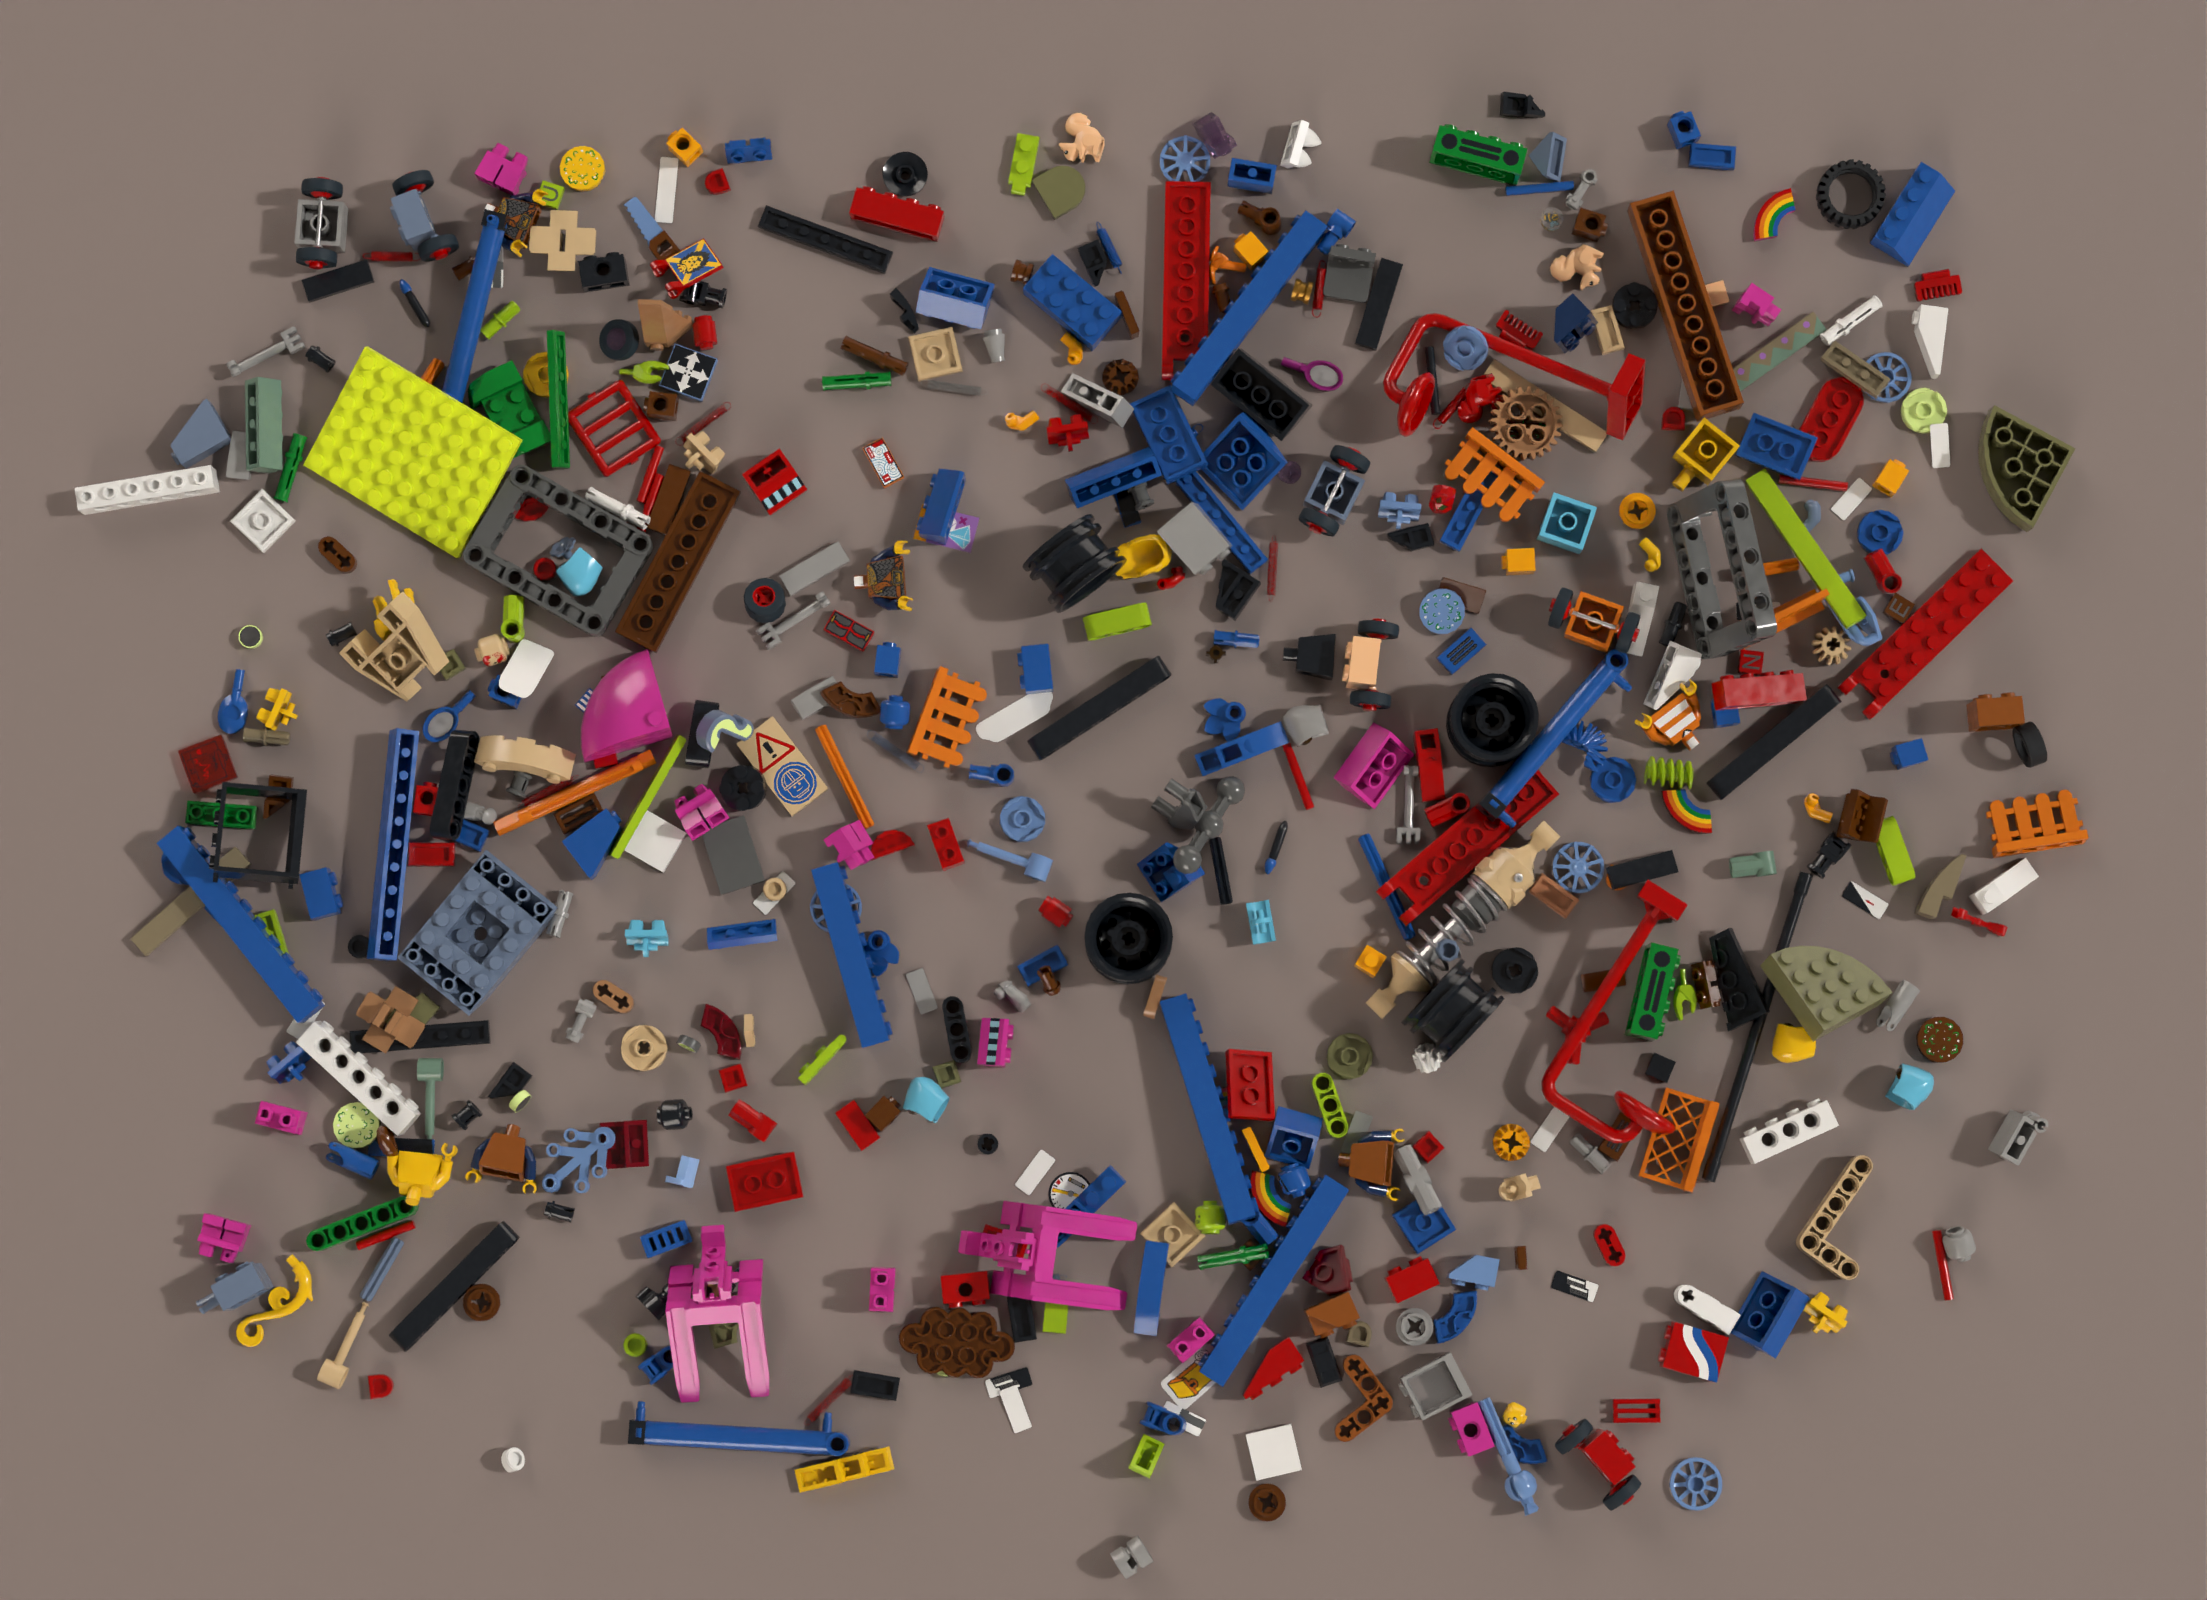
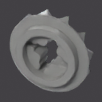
M1410 1308L1402 1312L1398 1317L1396 1332L1404 1343L1413 1346L1421 1345L1431 1337L1433 1322L1429 1314L1424 1310ZM1407 1319L1413 1321L1414 1323L1422 1319V1322L1418 1326L1421 1335L1419 1333H1416L1415 1331L1409 1332L1408 1334L1406 1333L1409 1331L1408 1329L1411 1327Z

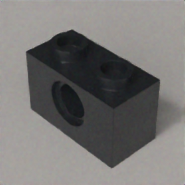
M619 252L607 253L606 257L597 258V256H587L583 258L584 260L578 261L582 288L585 293L630 286L626 259ZM602 267L609 268L608 274L604 276L599 275L598 271Z

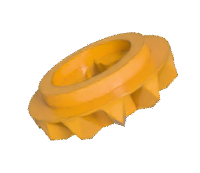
M1643 493L1629 494L1622 500L1619 506V516L1623 524H1626L1631 529H1642L1650 525L1656 514L1654 502ZM1635 503L1638 509H1646L1640 513L1639 520L1636 514L1629 513L1634 509Z
M1506 1124L1496 1131L1493 1137V1147L1497 1155L1502 1159L1516 1161L1524 1157L1528 1152L1530 1137L1521 1126ZM1514 1132L1515 1141L1520 1143L1521 1146H1513L1509 1152V1144L1502 1141V1139H1510Z

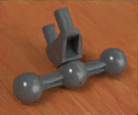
M1225 777L1218 782L1216 789L1218 799L1211 810L1205 811L1208 806L1205 805L1201 794L1194 788L1187 789L1172 778L1164 791L1181 801L1179 807L1173 806L1160 796L1156 798L1150 807L1166 817L1168 824L1175 828L1192 830L1195 826L1196 834L1189 845L1179 847L1173 855L1174 867L1179 872L1190 874L1200 868L1202 863L1200 852L1208 839H1214L1222 833L1224 826L1222 817L1229 805L1237 804L1243 799L1245 794L1244 783L1237 777Z

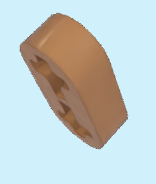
M1156 974L1143 1016L1151 1019L1155 1018L1167 977Z
M600 980L594 985V996L617 1012L628 1013L633 1009V997L607 980ZM607 984V990L613 993V995L609 997L604 994L601 997L598 988L600 986L604 987ZM617 996L621 999L627 997L629 1006L620 1009V1003L614 1000Z

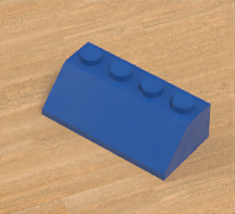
M1921 162L1888 212L1870 244L1908 267L1955 193V190L1941 173Z

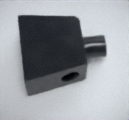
M1336 634L1298 638L1297 648L1284 647L1283 661L1296 662L1297 673L1332 680Z

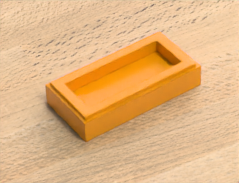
M1251 1127L1241 1130L1260 1172L1268 1170L1270 1167Z

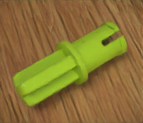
M510 301L497 314L494 313V317L480 331L490 340L503 326L507 327L506 324L520 312V307L514 301Z

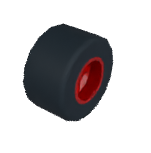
M769 578L756 579L745 589V608L748 615L755 621L761 623L773 622L784 613L786 606L784 590L775 580Z

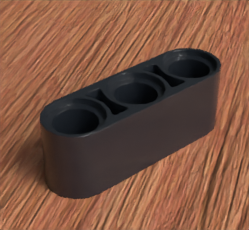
M703 700L695 701L685 765L709 768L712 752L698 745L696 731L705 714L712 710H719V703Z
M950 996L942 1004L950 1053L956 1062L966 1063L972 1056V1049L964 1006L958 997ZM950 1001L959 1003V1010L956 1013H949L946 1006ZM954 1024H961L964 1031L960 1036L951 1034V1027ZM960 1046H964L968 1050V1054L964 1059H958L955 1056V1050Z

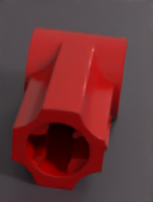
M1882 548L1869 553L1863 558L1876 580L1877 588L1881 592L1895 593L1900 590L1902 579L1895 573ZM1887 577L1893 579V586L1890 589L1885 586Z
M1456 793L1452 797L1424 809L1432 828L1466 813L1470 807V799L1464 793ZM1456 798H1462L1466 802V807L1463 810H1457L1453 806V801Z
M740 1099L728 1114V1116L747 1128L749 1133L762 1142L767 1140L778 1124L762 1112H757L753 1107Z

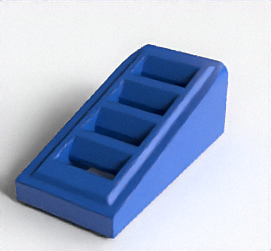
M685 1220L640 1236L647 1258H652L693 1242ZM678 1227H680L684 1238L682 1241H680L676 1231ZM670 1230L675 1241L672 1245L667 1234ZM662 1234L666 1247L662 1248L658 1235ZM652 1237L657 1248L655 1251H653L649 1241Z

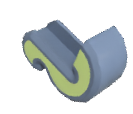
M712 710L705 714L699 723L696 739L698 745L702 748L714 752L721 732L746 741L753 735L754 727L751 721L737 714L731 716L721 710Z

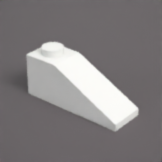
M1921 304L1917 311L1913 312L1912 324H1915L1914 333L1931 379H1936L1941 373L1948 308Z
M1638 581L1633 586L1628 613L1634 612L1640 615L1637 629H1640L1636 642L1631 643L1627 654L1643 656L1659 586Z
M1670 641L1643 704L1655 710L1662 706L1680 689L1681 683L1685 684L1694 675L1701 664L1702 654Z
M2024 858L1968 897L1980 914L1984 915L2008 900L2039 876L2028 860Z

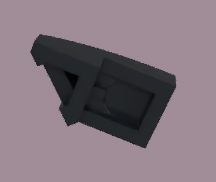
M1512 92L1501 93L1500 116L1545 117V111L1539 109L1531 95L1526 96L1525 94Z
M1099 239L1077 248L1095 287L1099 285L1107 265V258Z
M895 288L890 293V298L904 311L900 316V321L915 334L919 327L913 310L902 293Z

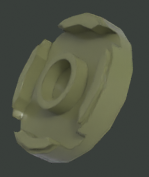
M1346 1033L1339 1035L1331 1042L1327 1049L1326 1058L1328 1066L1334 1074L1344 1079H1355L1368 1071L1372 1064L1373 1053L1371 1046L1365 1038L1358 1034Z

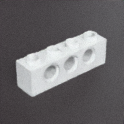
M1818 1098L1807 1103L1808 1108L1802 1111L1796 1108L1785 1113L1787 1117L1780 1121L1776 1117L1765 1122L1766 1127L1760 1130L1754 1127L1743 1132L1745 1136L1740 1138V1141L1750 1163L1756 1164L1839 1126L1828 1101L1821 1102ZM1807 1114L1812 1115L1814 1118L1812 1127H1807L1804 1123V1117ZM1785 1124H1790L1793 1127V1134L1790 1137L1783 1133ZM1765 1133L1772 1136V1144L1770 1146H1765L1762 1143V1136Z

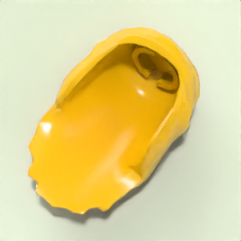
M1156 534L1137 537L1130 542L1123 543L1118 547L1120 550L1118 556H1124L1127 561L1116 575L1126 579L1140 578L1154 572H1160L1161 569L1169 565L1172 549L1160 535Z

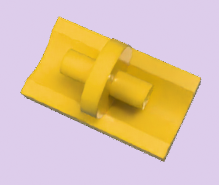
M269 688L265 699L275 704L272 711L261 708L256 719L273 731L277 730L279 723L287 726L290 718L297 720L298 715L292 713L296 704L289 702L292 693L283 688L281 690Z
M1819 1292L1809 1300L1803 1311L1810 1315L1808 1320L1814 1324L1812 1329L1814 1333H1818L1821 1329L1826 1333H1829L1830 1330L1838 1333L1848 1323L1845 1320L1848 1310L1837 1304L1831 1311L1826 1307L1829 1297L1822 1292Z

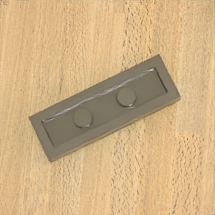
M1836 341L1832 343L1821 357V362L1875 399L1878 398L1890 382L1889 377Z

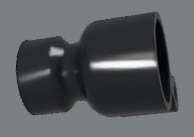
M668 1283L662 1288L661 1293H656L650 1288L645 1287L636 1295L658 1320L666 1314Z

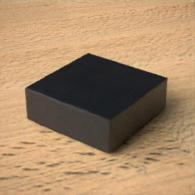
M1653 1053L1645 1074L1667 1083L1676 1062Z

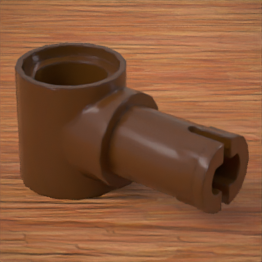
M1245 200L1242 201L1238 208V214L1253 220L1268 235H1275L1281 230L1282 225L1278 210L1272 207H1262L1260 209ZM1268 219H1275V220H1276V221H1275L1274 223H1272V224L1266 223V221H1267Z

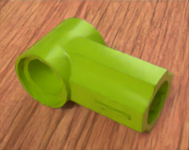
M504 596L501 632L511 643L520 642L525 635L523 628L525 598L523 596ZM510 627H518V632L515 635H508Z

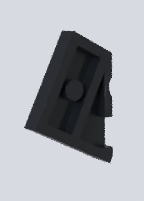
M1224 559L1222 561L1216 609L1236 621L1261 585V582Z

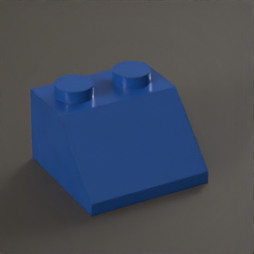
M1278 1106L1265 1158L1287 1164L1298 1162L1299 1165H1304L1306 1169H1309L1319 1139L1323 1118Z

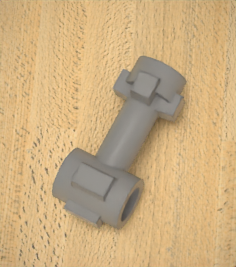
M1589 169L1582 172L1580 175L1581 183L1574 194L1569 193L1566 197L1567 201L1565 204L1569 208L1577 210L1578 207L1582 206L1583 201L1581 198L1588 187L1594 186L1598 180L1596 178V171Z
M587 999L579 1000L575 1012L579 1014L573 1027L567 1028L565 1038L576 1043L580 1039L582 1040L584 1034L581 1033L586 1018L592 1019L597 1008L593 1004L594 1002Z

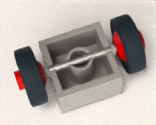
M325 177L304 179L301 185L302 194L317 200L298 199L294 243L298 247L296 262L311 269L336 267L338 259L336 252L345 253L348 207L344 202L326 200L341 198L343 195V185L340 182Z

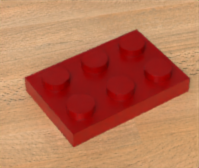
M1228 1049L1225 1051L1228 1118L1273 1121L1275 1119L1272 1052Z
M795 1152L726 1166L735 1212L804 1197Z

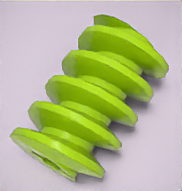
M1650 756L1645 766L1644 784H1646L1649 778L1653 786L1657 780H1660L1661 787H1664L1666 781H1669L1670 788H1673L1675 782H1678L1679 789H1682L1684 783H1687L1688 790H1691L1694 772L1691 761H1686L1683 766L1682 760L1678 759L1674 765L1673 759L1669 758L1665 764L1663 757H1659L1657 762H1655L1654 756Z

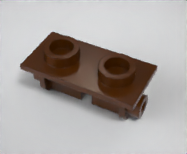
M1712 961L1691 964L1692 978L1695 982L1697 1002L1699 1003L1700 1010L1720 1006L1719 1001L1722 1000L1719 986H1711L1710 982L1717 981L1715 965H1712Z

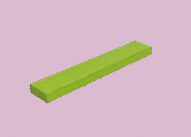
M680 735L675 736L608 855L616 859L621 857L687 741L686 738Z

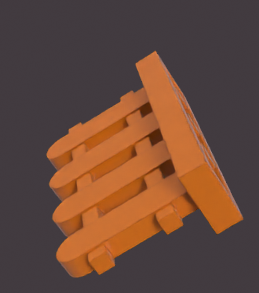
M1472 427L1464 438L1467 442L1461 441L1458 445L1461 450L1453 461L1448 459L1444 465L1447 468L1444 476L1450 481L1455 480L1458 475L1466 480L1462 487L1466 494H1473L1476 489L1483 493L1481 505L1484 508H1491L1495 503L1502 508L1499 512L1501 521L1508 522L1513 517L1518 519L1521 515L1518 512L1519 508L1526 499L1531 501L1535 496L1532 492L1538 493L1545 482ZM1480 450L1486 455L1483 457L1477 451ZM1473 457L1480 463L1469 475L1463 469ZM1496 464H1499V465H1500L1501 467H1503L1504 469H1503V470H1500V469H1499L1498 467H1496L1495 465H1496ZM1492 471L1498 477L1487 489L1481 483ZM1515 477L1522 482L1521 485L1514 480ZM1510 485L1516 491L1506 503L1499 497Z
M939 666L906 753L912 756H916L918 752L922 753V759L927 760L928 756L943 761V767L949 768L950 764L958 766L962 763L963 756L956 751L958 743L964 745L970 742L971 735L968 731L963 730L966 722L974 723L978 720L979 713L972 709L974 701L981 702L985 700L987 692L979 687L980 682L975 681L974 684L958 679L959 674L954 672L952 676L947 675L949 669ZM942 688L946 689L944 698L939 696ZM952 692L967 697L966 706L951 701ZM933 710L938 711L936 719L931 717ZM944 713L960 719L958 727L942 722ZM926 731L931 732L928 740L923 739ZM936 735L952 740L950 749L934 743Z
M2064 789L2058 793L2057 801L2050 802L2048 795L2045 793H2040L2035 797L2034 805H2027V801L2023 797H2016L2012 802V808L2005 809L2001 801H1993L1989 806V812H1986V818H1991L1995 833L1991 835V840L1997 842L1992 848L1993 858L2084 844L2089 837L2087 829L2080 830V827H2083V821H2078L2074 806L2078 804L2077 798H2072L2071 792ZM2053 808H2059L2062 823L2055 824L2052 813ZM2036 811L2040 827L2032 828L2029 812ZM2014 815L2016 831H2010L2007 816ZM2064 830V832H2065V833L2057 834V831ZM2042 834L2040 837H2035L2034 835ZM2019 837V840L2012 841V838Z

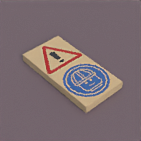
M773 716L756 728L751 738L746 741L740 740L736 743L753 767L760 770L764 775L767 785L792 817L828 790V787Z

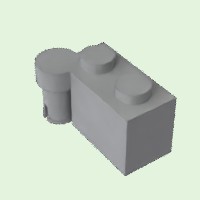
M2010 1109L1988 1150L2019 1166L2037 1134L2034 1130L2039 1133L2045 1132L2046 1129L2043 1126L2048 1128V1121L2032 1111H2025L2021 1114Z

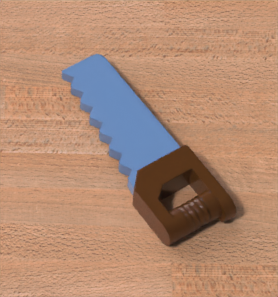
M633 197L624 204L625 207H628L627 211L631 213L634 222L638 224V229H641V234L645 235L644 239L648 241L649 249L657 260H664L680 252L677 245L666 231L662 230L637 197ZM668 241L671 246L659 254L658 248Z

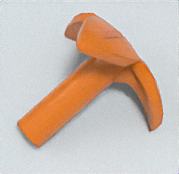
M1219 246L1213 249L1209 259L1211 262L1209 265V277L1213 285H1216L1215 272L1219 268L1243 273L1246 271V264L1228 261V257L1218 252Z

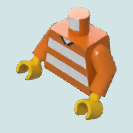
M1689 679L1690 686L1688 688L1683 683L1680 684V688L1685 692V695L1682 692L1651 717L1641 713L1644 716L1643 722L1635 720V724L1642 727V730L1651 741L1672 747L1679 741H1682L1689 751L1700 743L1692 733V731L1700 726L1701 712L1696 694L1697 685L1691 679Z

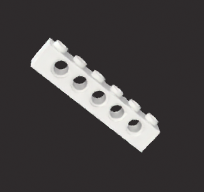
M211 465L75 488L77 508L84 515L220 492L217 470Z
M314 1021L296 1043L397 1136L403 1135L422 1114L417 1110L419 1108L418 1105L411 1099L406 1100L401 1095L402 1091L393 1083L389 1084L384 1079L385 1075L379 1069L370 1067L367 1064V1058L360 1052L355 1054L350 1048L351 1044L342 1036L338 1037L333 1032L334 1028L328 1022ZM325 1039L329 1040L331 1044L329 1051H325L322 1046ZM342 1054L345 1055L348 1059V1063L345 1067H343L339 1062V1058ZM358 1070H361L365 1075L362 1083L356 1078ZM375 1086L380 1087L382 1091L380 1098L375 1097L373 1094ZM392 1101L396 1102L399 1107L396 1114L390 1110Z

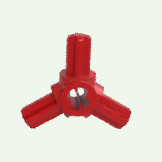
M1556 1006L1550 1007L1546 1013L1547 1018L1562 1028L1561 1032L1565 1035L1566 1040L1571 1032V1028L1574 1027L1579 1018H1576L1574 1015L1569 1017ZM1604 1011L1598 1014L1567 1062L1568 1064L1578 1065L1581 1058L1582 1043H1586V1037L1591 1036V1031L1609 1024V1018Z

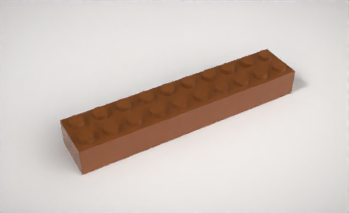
M1674 190L1630 203L1627 212L1654 294L1658 300V306L1696 421H1702L1704 417L1709 419L1739 410L1744 401Z

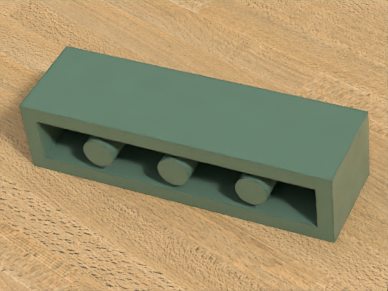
M263 377L245 380L247 471L273 473L283 470L281 380Z

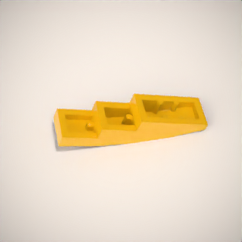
M888 1446L795 1469L794 1471L799 1492L801 1493L891 1471L895 1468L890 1447Z

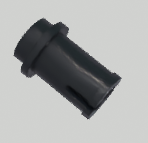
M311 346L305 355L309 362H314L327 373L331 371L336 363L335 360L320 351L319 346Z
M349 622L334 631L329 630L326 637L331 646H339L338 643L356 636L357 633L352 623Z
M552 1201V1203L547 1202L544 1215L548 1216V1219L553 1217L571 1223L575 1208L555 1204V1201Z

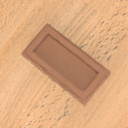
M1541 873L1528 891L1565 919L1579 901L1578 898L1543 873Z

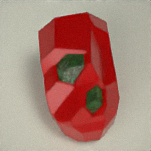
M1434 485L1429 501V507L1432 512L1444 515L1451 511L1456 489L1446 485Z

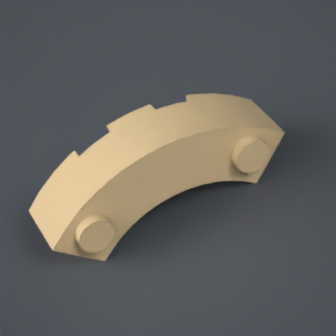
M502 735L480 737L474 762L483 766L482 769L485 771H520L546 778L548 782L559 784L561 781L570 780L576 754L551 744L549 747L535 745L536 740L517 737V740H504L505 737Z

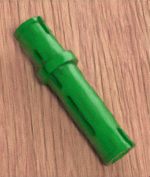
M865 371V374L822 376L823 391L866 388L870 390L871 387L892 386L891 372L870 373V371Z
M293 433L289 450L284 455L286 460L275 496L273 497L276 500L288 503L299 462L303 460L301 456L307 440L306 436Z
M1266 1243L1252 1247L1244 1245L1235 1250L1202 1256L1198 1255V1263L1207 1261L1198 1266L1200 1270L1241 1262L1248 1264L1252 1260L1269 1258L1268 1251L1259 1252L1265 1251L1268 1247Z

